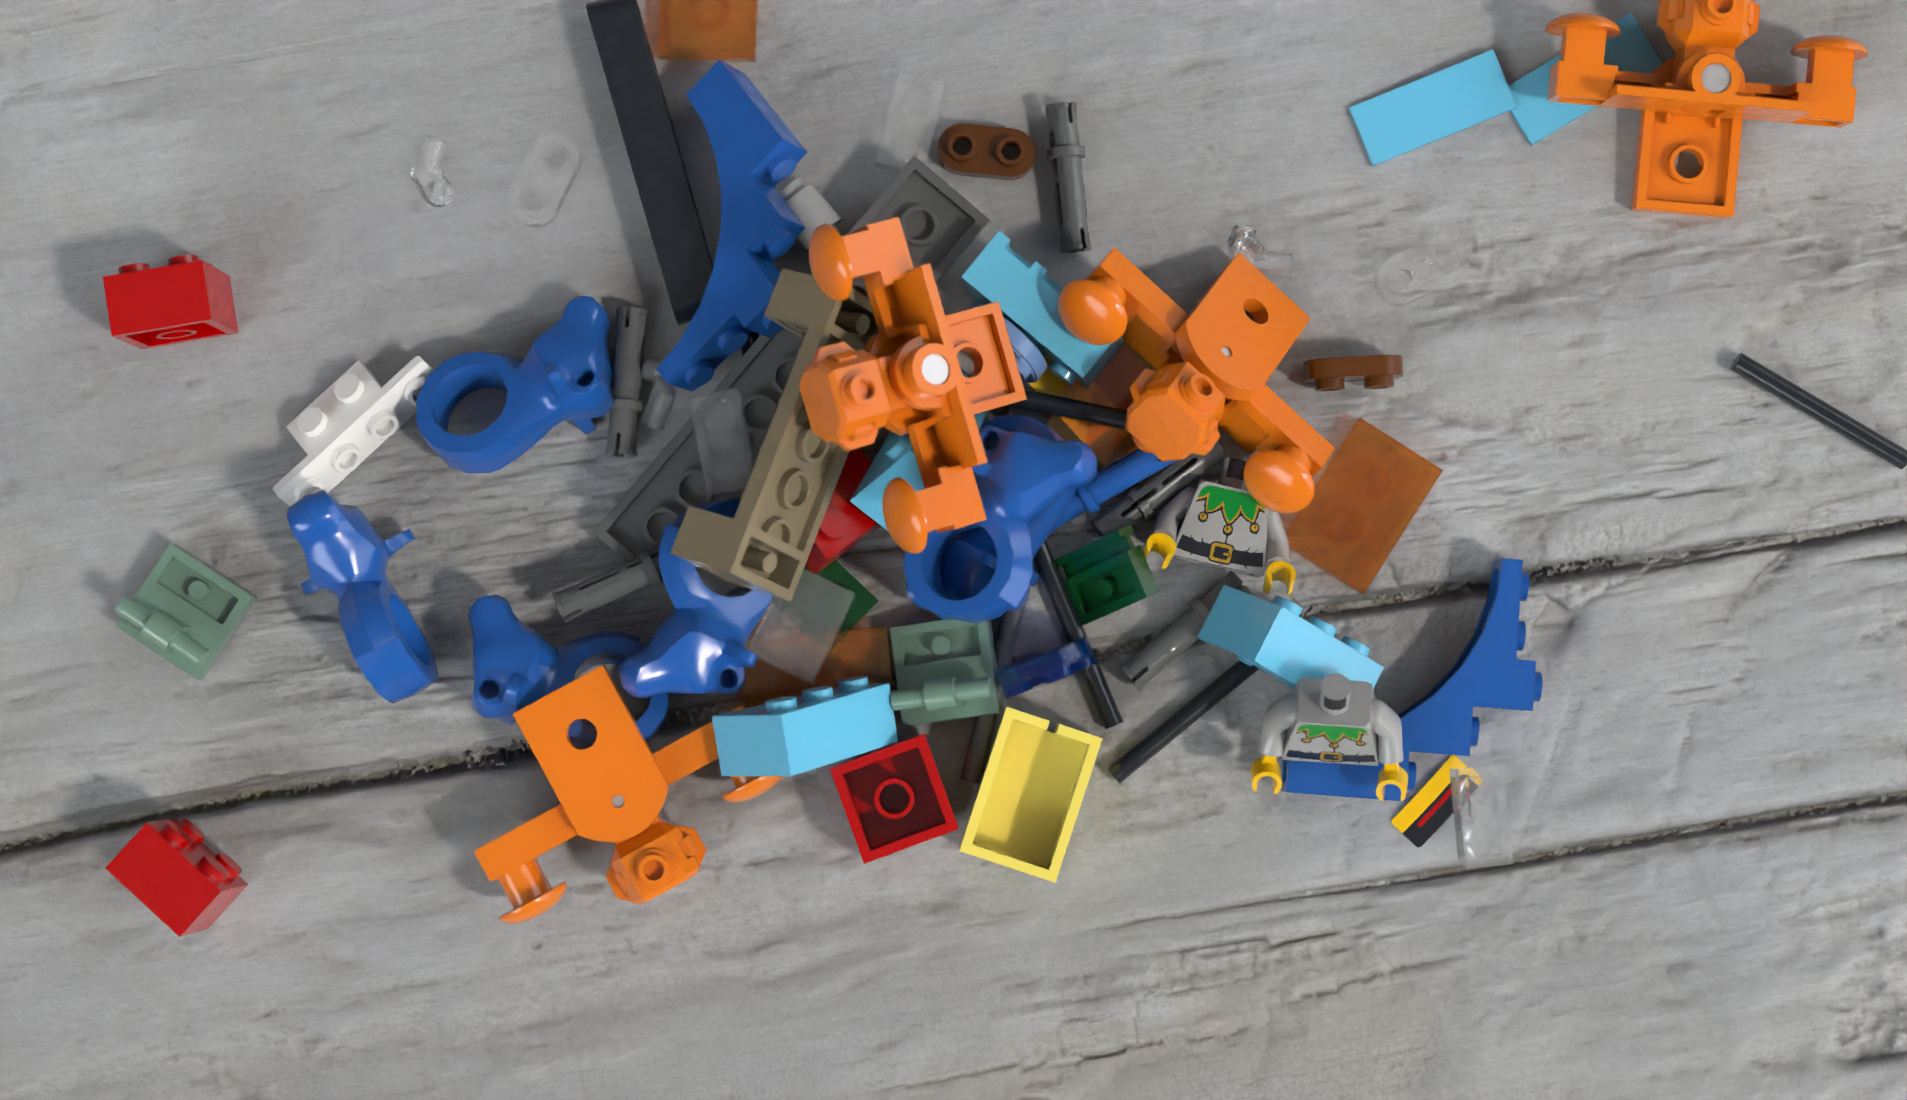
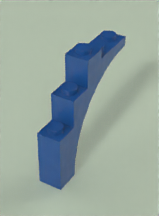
M720 59L686 94L704 123L717 162L721 188V228L714 267L699 308L680 341L656 369L667 384L691 392L709 382L714 375V370L730 354L741 349L752 332L771 338L775 333L785 329L764 316L780 275L779 270L772 262L789 251L796 237L806 228L774 187L793 173L796 164L808 152L746 74Z
M1502 558L1493 561L1487 599L1471 639L1454 666L1428 694L1398 714L1402 725L1404 761L1400 762L1399 766L1407 772L1409 777L1407 791L1413 792L1416 784V763L1409 761L1410 752L1470 756V746H1477L1480 729L1479 718L1472 716L1473 707L1533 711V702L1540 701L1543 681L1541 672H1536V661L1516 659L1517 650H1523L1526 638L1525 622L1519 621L1520 601H1526L1529 591V574L1522 571L1523 560ZM1282 760V787L1280 791L1378 799L1376 795L1378 775L1380 770L1384 768V764L1379 762L1378 766ZM1394 784L1385 785L1384 800L1401 801L1400 788Z

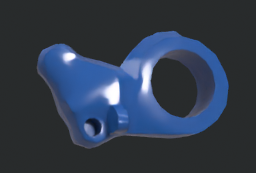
M578 296L573 298L566 304L559 321L534 341L525 359L508 354L481 351L462 353L443 361L427 376L417 396L416 420L419 432L426 444L450 468L468 474L491 473L500 470L519 458L554 426L564 420H571L586 435L597 429L591 418L604 416L613 406V396L610 389L612 368L607 348V333L610 320L606 309L593 297ZM491 387L507 391L504 409L499 418L487 429L473 435L458 436L448 433L449 417L455 405L467 394L480 388Z
M1024 415L996 416L983 423L980 428L982 429L984 426L990 425L1007 431L1023 432L1048 440L1065 441L1043 421ZM1076 488L1065 492L1048 508L1027 522L1032 546V560L1066 511ZM973 528L961 532L949 543L942 556L940 573L943 586L954 600L961 601L976 596L987 587L995 573L997 561L996 548L993 539L985 528ZM1034 570L1032 571L1028 589L1018 606H1012L1008 610H1020L1028 601L1030 586L1035 587L1040 578L1039 574ZM905 580L908 598L918 608L927 610L926 608L921 606V604L918 602V600L915 598L912 592L908 589L907 581Z
M990 425L980 429L979 434L987 463L973 466L972 470L987 520L937 533V530L927 532V543L921 553L911 554L905 551L903 568L908 589L921 606L943 620L954 619L975 624L998 618L1012 606L1017 607L1028 589L1033 571L1032 546L1027 522L1048 508L1065 492L1076 487L1086 486L1092 482L1097 475V457L1088 444L1078 440L1053 441L1023 432L1007 431ZM973 528H985L993 539L996 548L997 561L995 573L987 587L976 596L961 601L954 600L943 586L940 573L942 556L949 543L961 532Z
M324 490L304 495L287 509L290 529L294 537L302 545L311 576L309 580L300 584L304 594L326 589L337 595L340 602L338 606L340 622L351 652L366 679L380 696L394 704L416 695L437 681V665L426 636L407 604L389 582L386 575L389 559L395 552L415 539L410 529H407L392 537L382 539L358 507L339 504Z
M734 497L726 501H703L693 507L734 519L740 499ZM687 510L682 512L672 525L666 524L659 545V567L675 610L655 631L647 644L637 653L627 656L621 662L618 669L622 687L633 697L647 698L668 692L734 694L745 683V667H753L758 655L745 648V643L773 596L739 585L726 594L714 593L702 582L695 565L670 554Z
M494 594L478 598L468 613L473 635L474 687L471 705L473 710L484 719H500V721L512 726L516 721L513 713L578 679L583 672L590 668L605 664L620 666L627 656L637 653L643 648L638 643L640 637L620 631H599L575 639L557 649L536 631L521 622L513 613L509 602L504 597ZM668 693L647 697V710L639 720L635 721L647 744L665 722L670 706ZM578 719L572 723L569 728V739L574 746L586 749L595 743L597 730L591 722L586 719Z

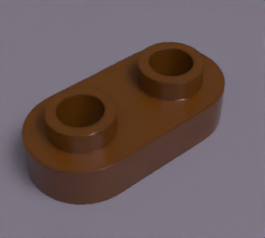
M960 123L950 126L940 136L938 157L942 166L955 175L1017 180L1024 177L1031 170L1035 159V147L1031 138L1018 129ZM959 140H965L970 143L972 148L968 154L959 155L954 152L953 145ZM1007 145H1014L1019 149L1020 155L1015 160H1007L1003 157L1001 151Z
M1401 355L1329 357L1304 361V380L1306 383H1315V391L1317 392L1344 390V382L1364 381V389L1394 387V379L1404 376L1403 358Z

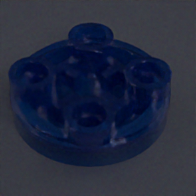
M1082 636L997 669L994 673L1007 699L1031 690L1034 686L1043 683L1049 684L1073 675L1076 671L1096 664L1088 636Z

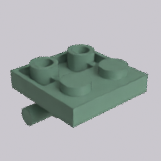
M170 543L133 600L125 596L118 603L115 613L121 616L115 627L195 679L204 680L258 597L178 545Z
M954 619L939 620L890 628L898 690L891 691V704L894 711H901L902 726L908 727L1003 713L991 620L977 624Z

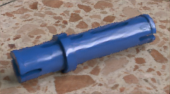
M1139 448L1097 471V475L1091 483L1086 486L1076 487L1075 494L1066 511L1052 532L1087 511H1090L1092 514L1101 509L1099 504L1175 461L1178 462L1180 460L1162 462L1153 453H1146Z

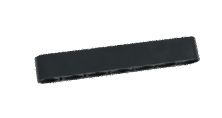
M597 0L586 3L589 21L674 316L678 325L691 322L699 308L714 266L637 0Z

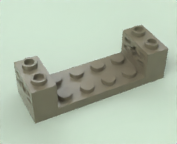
M782 268L764 316L801 338L803 343L797 353L796 361L783 394L779 399L778 407L765 440L761 445L751 476L741 496L734 519L689 506L670 554L732 584L791 602L849 451L844 450L834 441L828 443L812 432L799 389V383L805 367L811 365L817 349L845 342L855 351L864 350L870 337L879 334L870 300L854 288H852L849 297L845 301H835L821 291L813 275Z

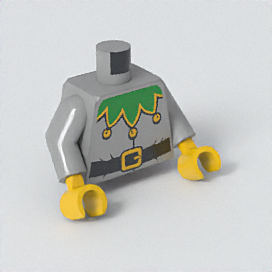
M1225 457L1219 484L1200 480L1195 488H1183L1159 511L1151 536L1148 538L1142 551L1145 558H1147L1151 551L1161 554L1164 559L1161 566L1162 569H1166L1173 558L1260 578L1264 576L1266 566L1263 591L1270 594L1272 581L1279 580L1286 584L1287 595L1292 593L1296 572L1293 566L1290 565L1289 541L1279 513L1260 505L1247 490L1243 476L1247 461Z
M1338 673L1329 674L1323 679L1302 678L1297 681L1292 694L1285 695L1270 705L1265 711L1258 752L1262 754V757L1256 759L1250 767L1251 783L1255 792L1258 780L1264 776L1273 777V794H1277L1282 787L1281 770L1276 760L1277 757L1282 756V760L1370 766H1378L1379 762L1383 763L1384 768L1380 770L1378 775L1377 798L1380 801H1384L1385 785L1394 784L1400 788L1401 801L1406 798L1409 777L1407 772L1399 766V763L1404 761L1401 719L1385 702L1375 699L1371 683L1367 681H1352Z

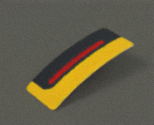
M1451 755L1425 786L1392 819L1391 823L1416 847H1421L1466 800L1481 780L1457 756Z

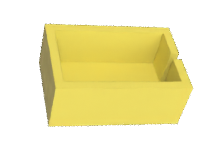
M1005 707L959 851L1056 883L1103 738L1061 724H1057L1053 733L1047 731L1049 720Z

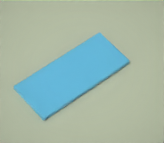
M1631 13L1615 22L1620 28L1621 33L1619 36L1606 38L1604 65L1619 66L1618 71L1650 73L1662 64ZM1560 55L1508 85L1517 105V108L1510 112L1531 146L1597 107L1547 102L1550 67L1560 61Z
M1492 49L1349 107V111L1373 167L1517 108V105L1495 52Z

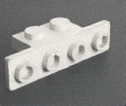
M416 356L382 386L370 370L358 360L286 426L307 453V456L273 487L276 495L291 506L304 495L320 490L329 493L416 413L417 396L427 376L434 369L420 356Z

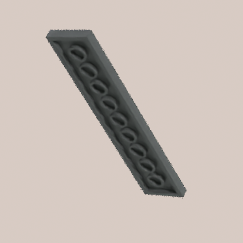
M914 155L846 235H850L851 232L865 225L899 217L913 267L916 268L930 263L937 285L990 223V219ZM863 277L853 279L852 288L869 299ZM786 329L775 333L771 338L760 335L592 533L627 562L639 556L638 551L644 548H648L649 551L658 548L666 524L672 525L678 516L686 511L689 506H695L703 501H726L734 497L741 500L803 340ZM662 579L663 584L656 588L667 597H670Z

